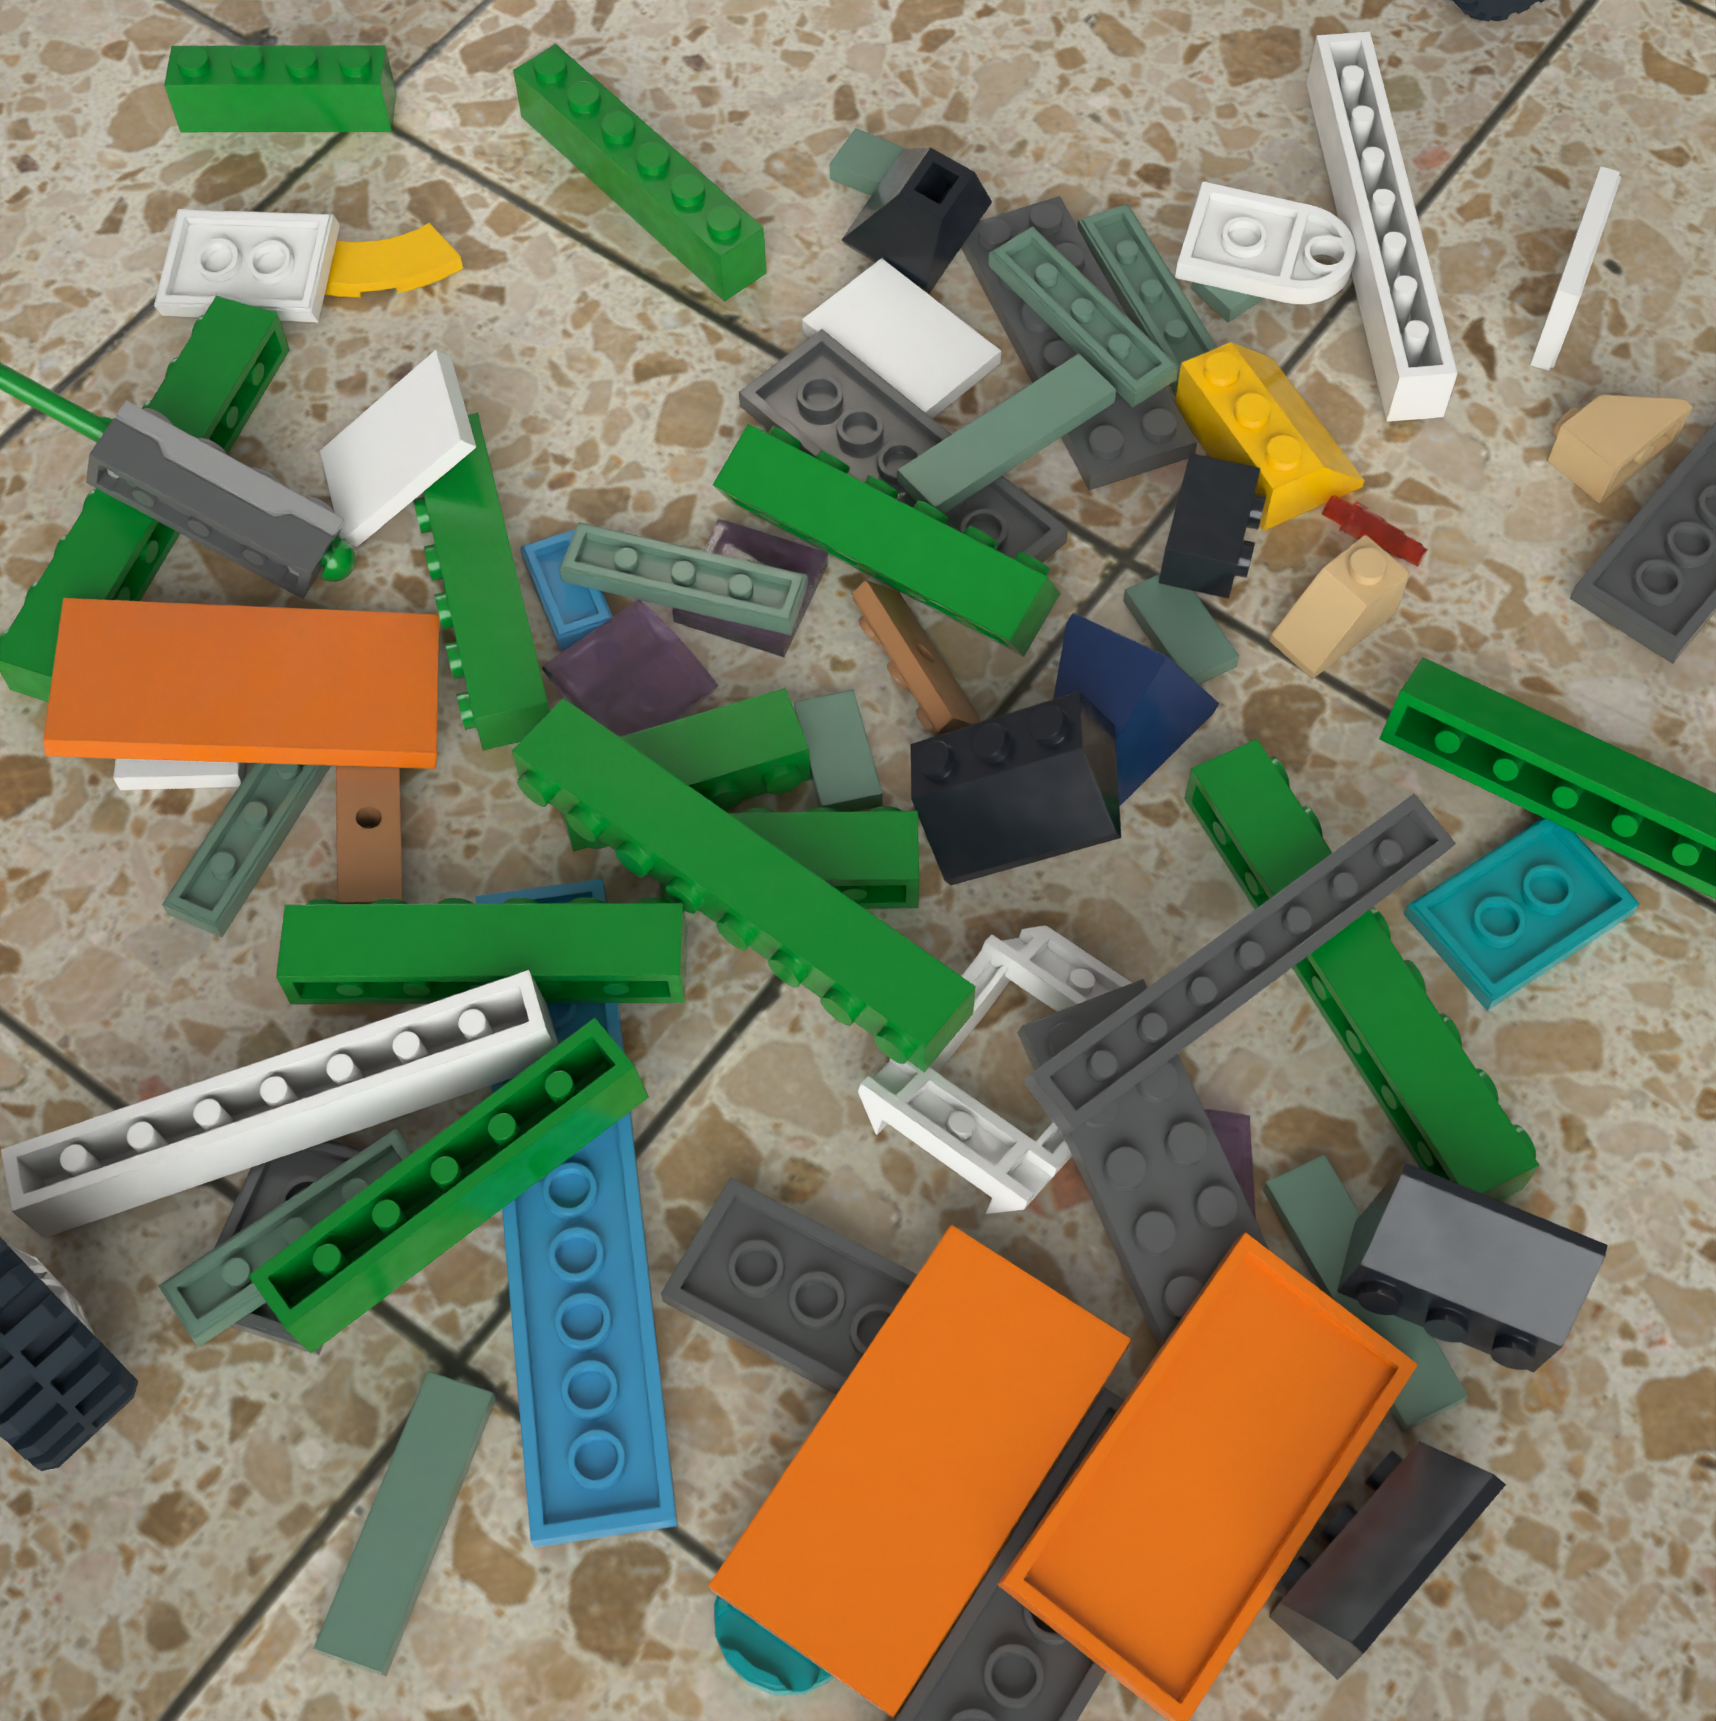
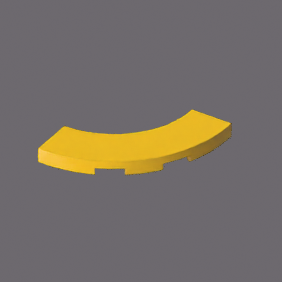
M430 223L414 231L388 239L364 242L337 240L325 295L361 298L363 297V292L396 288L397 293L421 288L462 270L461 256Z

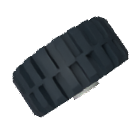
M0 1237V1437L7 1441L25 1460L27 1459L36 1469L46 1471L59 1468L134 1398L138 1380L94 1335L84 1313L83 1306L35 1256H31L6 1243Z

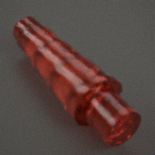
M1333 494L1322 511L1323 516L1341 525L1339 528L1340 532L1342 530L1358 540L1367 535L1384 551L1399 559L1402 558L1417 567L1428 551L1420 542L1405 535L1402 530L1389 524L1384 518L1368 510L1365 505L1357 501L1351 504Z

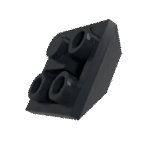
M931 147L903 149L842 238V241L846 246L875 263L882 258L914 284L930 294L991 205L992 200L976 173Z

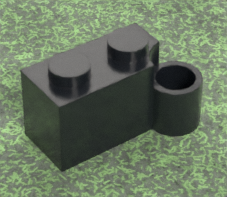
M1192 453L1189 454L1165 547L1159 577L1160 584L1229 599L1234 577L1247 578L1255 542L1243 539L1246 527L1256 530L1259 528L1266 500V494L1255 492L1261 468Z

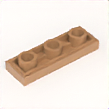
M865 580L851 593L852 599L862 613V616L859 618V624L871 640L882 645L891 659L887 664V669L894 680L904 689L911 691L920 706L916 709V715L921 724L931 734L937 736L982 722L900 592Z
M336 766L337 901L342 904H372L374 901L383 898L403 901L400 768ZM365 825L376 826L371 829L363 828Z

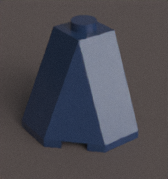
M1072 613L1066 623L1053 699L1080 691L1115 725L1119 805L1121 806L1213 715L1219 703L1168 656L1075 613Z

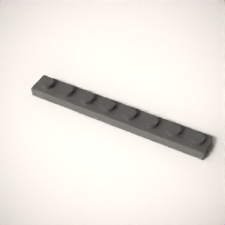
M1414 793L1041 1065L1023 1083L1063 1135L1068 1137L1444 855L1456 843Z

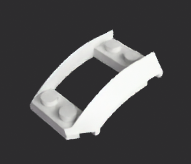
M1046 925L1022 929L1019 938L1001 941L994 935H991L985 940L982 950L962 975L964 979L976 986L973 1015L925 1073L909 1061L905 1064H899L889 1059V1062L873 1078L868 1076L860 1084L858 1090L876 1136L888 1124L992 1197L986 1214L1024 1210L1071 1158L1072 1154L1062 1132L1054 1122L1035 1142L938 1074V1072L985 1016L1010 980L1057 1012L1132 983Z

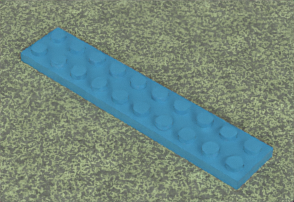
M604 879L475 896L476 904H503L504 901L511 898H528L538 903H569L573 899L582 897L595 898L607 903ZM619 1003L547 1004L558 1044L593 1018H596L624 1052ZM513 1078L491 1085L492 1094ZM629 1112L502 1209L530 1539L534 1548L678 1526L632 1115Z

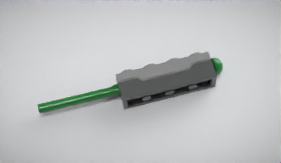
M0 362V390L97 443L89 454L87 484L301 599L305 598L323 567L325 569L321 579L329 582L341 581L352 573L356 563L354 549L348 541L339 538L344 518L336 515L325 502L314 497H303L281 485L280 481L270 472L261 468L246 466L228 456L215 442L205 438L197 439L173 426L168 418L156 410L150 408L142 409L125 400L117 412L116 418H113V420L108 417L97 416Z

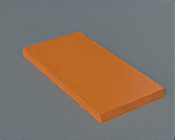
M63 598L43 737L45 755L51 757L436 769L439 614Z
M950 1225L708 1585L709 1589L895 1719L1128 1350L1132 1339L953 1225Z
M1243 1233L1228 1250L997 1585L1168 1721H1189L1418 1364L1249 1234Z

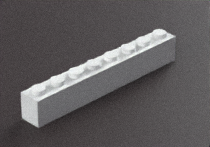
M1370 32L1316 35L1307 79V88L1338 218L1349 228L1355 241L1356 254L1351 273L1386 421L1444 417L1458 373Z
M527 970L1 1149L11 1212L41 1236L47 1238L514 1078L559 1045L547 1003L530 971Z

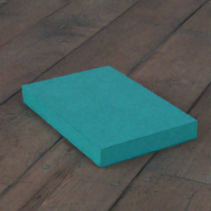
M1542 818L1408 904L1404 915L1488 1011L1633 915L1640 903L1575 832Z

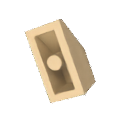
M1601 394L1580 410L1577 407H1573L1562 416L1553 429L1552 434L1556 437L1547 461L1600 504L1677 442L1693 405L1685 399Z
M1364 535L1321 569L1273 631L1269 641L1313 680L1397 613L1410 572L1372 539Z

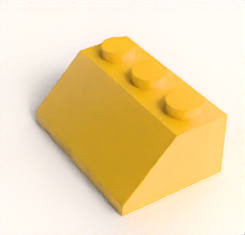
M1229 342L1181 363L1175 403L1189 429L1211 458L1261 468L1255 492L1266 494L1259 524L1263 531L1363 487L1365 480L1272 357L1234 342Z

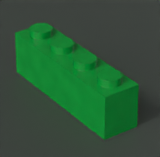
M386 45L171 46L164 83L180 133L392 132L397 95Z
M786 688L620 737L724 811L734 808L743 800L766 793L783 794L793 790L800 783L811 780L809 747ZM560 812L573 852L585 848L601 849L608 847L599 839L595 842H590L581 837L569 825L565 817L566 815Z
M882 806L864 812H839L829 807H816L806 812H774L767 808H751L742 813H729L864 909L919 908L918 811H902L896 807ZM660 883L662 899L674 903L666 893L665 886Z

